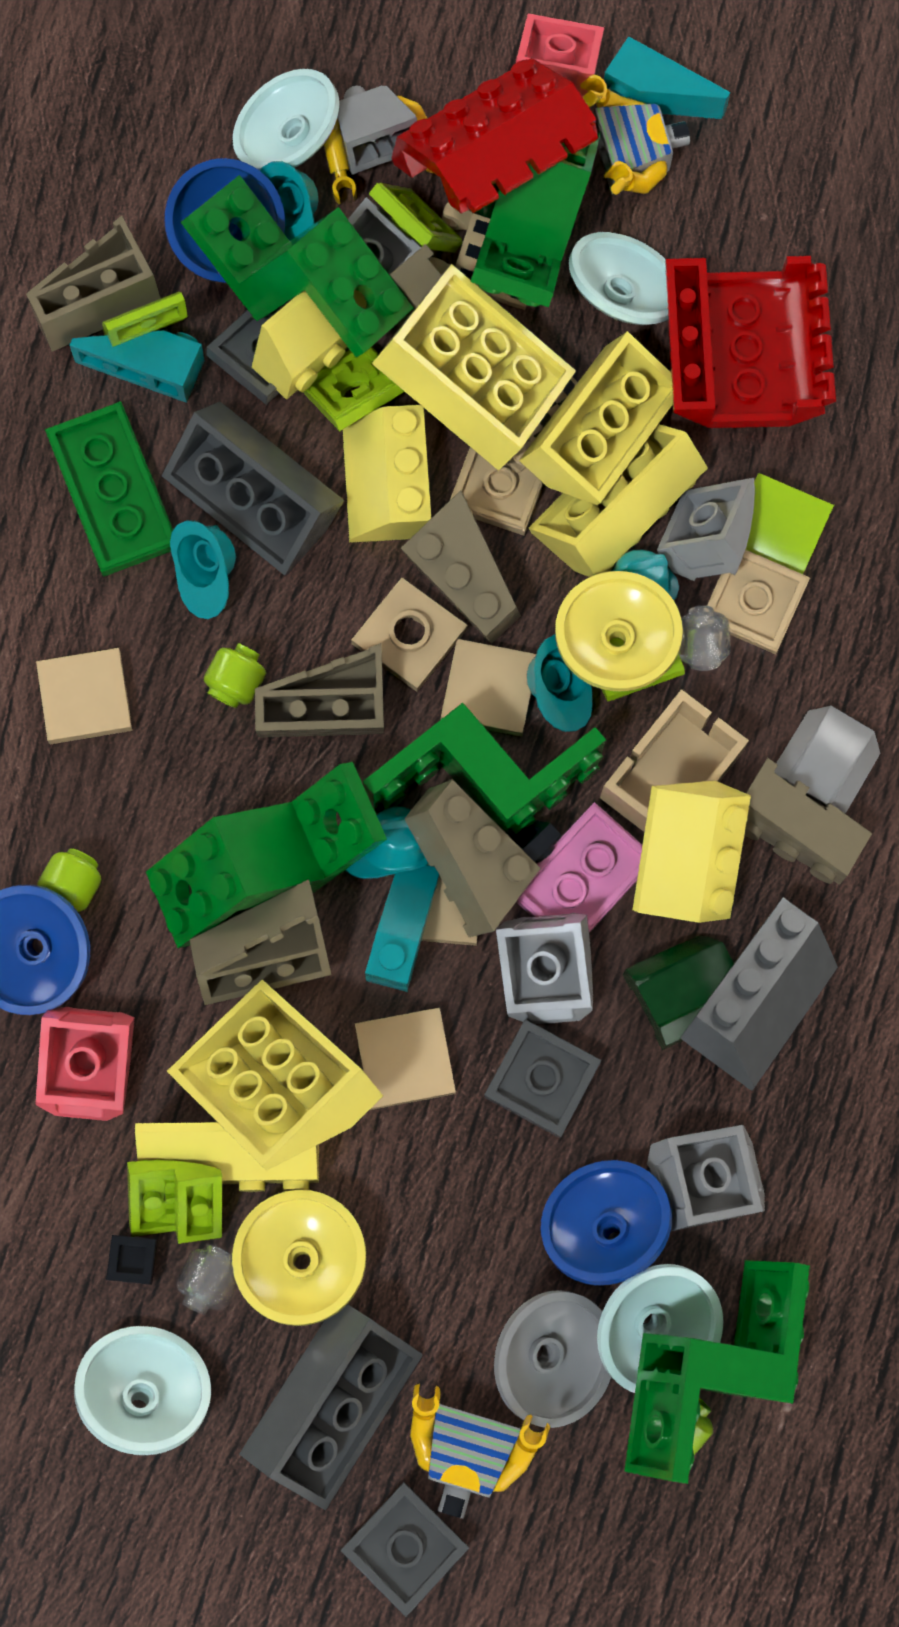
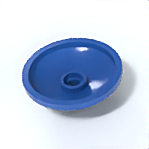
M212 159L189 169L173 186L165 207V232L172 251L188 270L214 282L227 283L180 222L237 176L240 175L276 224L283 233L285 232L283 204L272 182L255 167L235 159ZM229 223L231 235L235 239L242 241L240 228L233 223Z
M16 885L0 890V1008L20 1015H35L45 1013L47 1010H53L67 1002L77 992L87 974L90 963V941L85 924L76 909L64 897L50 889L36 885ZM34 939L41 941L43 945L41 953L34 950Z
M618 1160L595 1162L572 1172L557 1185L549 1196L541 1218L542 1242L551 1261L568 1277L590 1285L620 1283L647 1269L663 1251L672 1227L670 1201L661 1183L646 1169L630 1162ZM620 1232L616 1238L608 1240V1236L611 1233Z

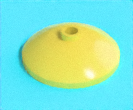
M625 571L600 573L585 579L575 586L560 606L555 628L557 647L567 667L584 682L609 691L636 690L662 677L670 669L679 653L683 633L679 610L665 589L645 576ZM620 638L625 644L616 647L610 643V640Z
M311 1190L285 1191L261 1202L248 1214L241 1224L233 1245V1273L243 1297L264 1317L285 1325L304 1326L315 1324L337 1314L356 1294L366 1268L364 1237L353 1215L334 1198ZM303 1254L310 1256L311 1262L306 1269L296 1268L295 1261L298 1256Z

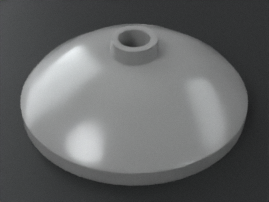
M563 1290L544 1292L523 1303L505 1324L495 1351V1380L498 1391L506 1406L522 1420L527 1415H532L531 1424L539 1427H545L547 1423L550 1425V1428L571 1424L593 1409L606 1391L611 1376L601 1361L597 1345L598 1325L602 1311L588 1298ZM542 1346L543 1352L541 1356L537 1358V1353L540 1347Z

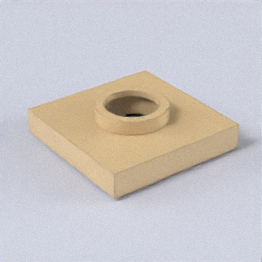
M401 578L351 639V642L360 651L368 650L369 647L381 643L382 667L418 692L455 646L457 639H460L467 631L468 625L404 578ZM407 617L413 618L414 621L421 623L425 628L423 638L418 643L412 645L400 642L394 633V627Z

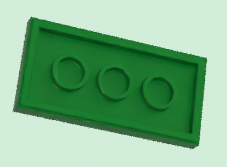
M121 401L45 429L103 577L171 552L170 539L173 528Z

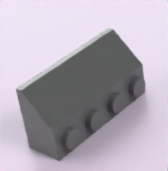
M217 402L194 412L162 474L164 479L283 575L289 574L327 532L344 502L340 496L222 402Z
M783 897L680 1037V1039L751 1091L760 1081L838 968L819 923Z
M347 1304L337 1314L323 1322L239 1455L272 1480L326 1511L423 1354Z

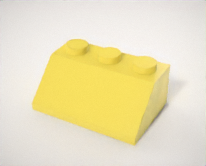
M354 290L356 303L366 309L365 297L359 291ZM303 291L261 325L252 368L269 384L272 383L277 388L276 390L287 400L297 390L300 392L306 391L316 380L317 373L325 366L328 368L335 366L343 357L347 345L306 291Z
M421 405L381 407L343 429L349 542L411 539L431 519L424 407Z
M718 781L652 786L632 910L638 913L697 923L730 919L751 795Z

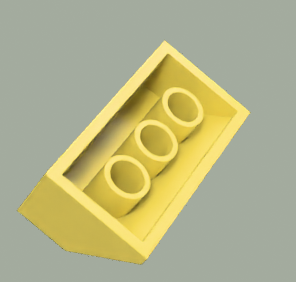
M627 331L603 348L519 461L548 488L595 505L600 504L673 405L671 372Z
M658 424L600 504L595 505L562 493L529 527V530L575 572L588 577L610 572L615 563L641 540L642 535L658 519L667 514L674 502L685 491L695 485L697 479L708 467L687 432Z
M218 1122L135 1123L138 1161L175 1160L221 1169L222 1184H239V1191L241 1192L265 1191V1184L283 1183V1191L309 1190V1183H319V1144L266 1171Z

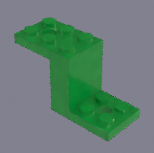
M600 131L597 133L598 140L574 154L570 153L565 144L562 143L561 145L567 152L568 157L541 174H537L530 163L527 164L533 173V178L506 195L499 189V199L495 202L470 282L478 284L482 290L488 293L499 294L503 292L517 297L525 305L533 307L542 305L549 308L561 262L591 175L601 134Z
M239 175L180 222L256 321H259L295 296L306 291L357 358L414 309L339 207L289 241ZM229 223H233L240 228L242 241L235 239L231 235ZM354 290L359 291L365 297L366 309L356 303Z
M461 703L363 781V786L375 813H378L383 808L394 807L402 802L406 797L404 791L415 782L420 786L429 781L438 772L439 769L436 766L440 764L456 784L507 835L514 832L518 836L535 822L536 819L533 815L541 808L546 806L550 810L558 805L568 795L566 789L572 783L578 780L583 784L600 769L598 763L604 757L602 752L606 739L594 727L531 779H528L467 706Z
M353 762L339 764L292 802L213 817L148 869L146 874L150 881L151 890L155 894L165 917L167 928L171 932L177 948L190 946V939L216 927L236 911L255 907L308 879L312 893L316 892L385 842L387 838ZM337 812L341 818V823L339 824V826L336 821ZM189 885H190L191 890H192L191 895H190V893H189Z
M745 1260L734 1345L688 1337L643 1333L624 1472L688 1484L689 1472L694 1463L693 1441L696 1422L700 1416V1390L793 1404L794 1393L798 1385L797 1368L800 1344L804 1337L803 1318L805 1301L809 1293L808 1276L810 1265L795 1262Z

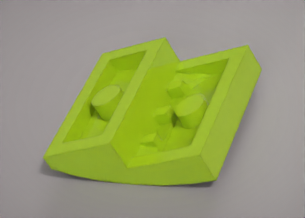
M179 291L103 321L104 335L108 336L112 347L149 332L158 331L183 321L188 317L185 299Z
M758 473L754 481L753 518L745 550L803 574L834 505Z
M175 1160L127 1162L131 1237L176 1231L178 1244L222 1238L221 1169Z

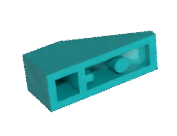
M629 36L604 74L607 89L623 97L645 104H656L660 107L662 114L722 119L731 93Z
M164 330L152 331L112 347L107 335L72 338L69 345L75 363L186 403L205 362L202 344L191 335L178 332L175 335Z
M426 865L416 870L395 873L366 967V981L408 992L439 878V873L435 867Z

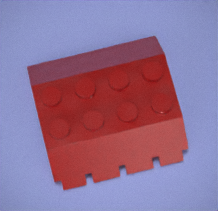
M530 58L515 63L510 71L498 78L481 83L477 90L462 99L450 101L444 106L443 110L428 119L414 122L409 130L397 136L391 159L396 167L411 178L426 169L431 170L441 178L450 206L461 214L469 209L475 213L499 199V194L493 184L496 183L500 191L506 195L533 178V173L527 164L530 163L535 172L541 174L566 159L568 156L561 145L562 143L565 144L570 153L574 154L598 140V131L595 124L597 119L572 81L535 59Z
M787 256L782 271L707 273L706 258L665 259L673 413L707 428L790 427L825 414V406L836 402L834 373L823 372L834 368L832 337L829 334H822L831 330L829 299L827 297H818L828 293L825 264L811 263V256Z

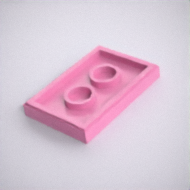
M595 802L557 841L552 853L543 861L537 863L541 869L516 901L532 917L570 913L587 915L589 933L637 882L642 844Z

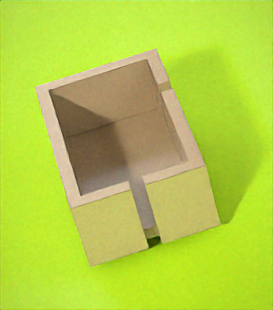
M681 689L634 747L630 758L627 756L605 783L600 798L645 832L652 786L706 781L720 782L742 755L749 740L720 718L715 721L709 735H707L702 730L706 726L712 712Z

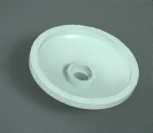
M297 69L283 73L264 84L244 105L235 123L233 147L237 157L242 162L248 163L259 171L264 165L272 161H283L295 168L311 158L327 141L337 120L339 96L333 83L326 75L319 71Z
M612 232L592 233L582 237L575 244L569 257V270L579 292L591 305L609 317L629 324L650 325L668 320L665 258L639 240Z
M660 1264L651 1266L626 1279L610 1296L599 1320L597 1345L606 1371L619 1385L635 1393L643 1333L688 1337L720 1343L723 1331V1313L719 1298L712 1286L703 1277L693 1270L680 1265ZM652 1314L650 1321L643 1324L645 1319Z
M133 1326L105 1335L86 1352L76 1373L74 1398L77 1411L84 1425L102 1443L128 1454L153 1455L167 1452L180 1446L199 1429L208 1411L211 1398V1382L204 1361L198 1352L184 1339L164 1329L149 1326ZM141 1400L146 1404V1407L137 1408L132 1404V1401Z

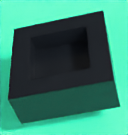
M536 820L515 843L535 863H539L552 853L555 848L553 843L561 834L550 822Z
M112 1235L106 1280L152 1285L158 1240Z

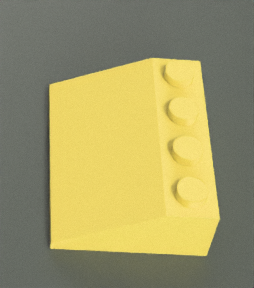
M451 264L372 364L499 471L524 446L576 370Z
M263 980L255 985L167 1070L266 1171L352 1128L383 1097L381 1092L357 1064Z

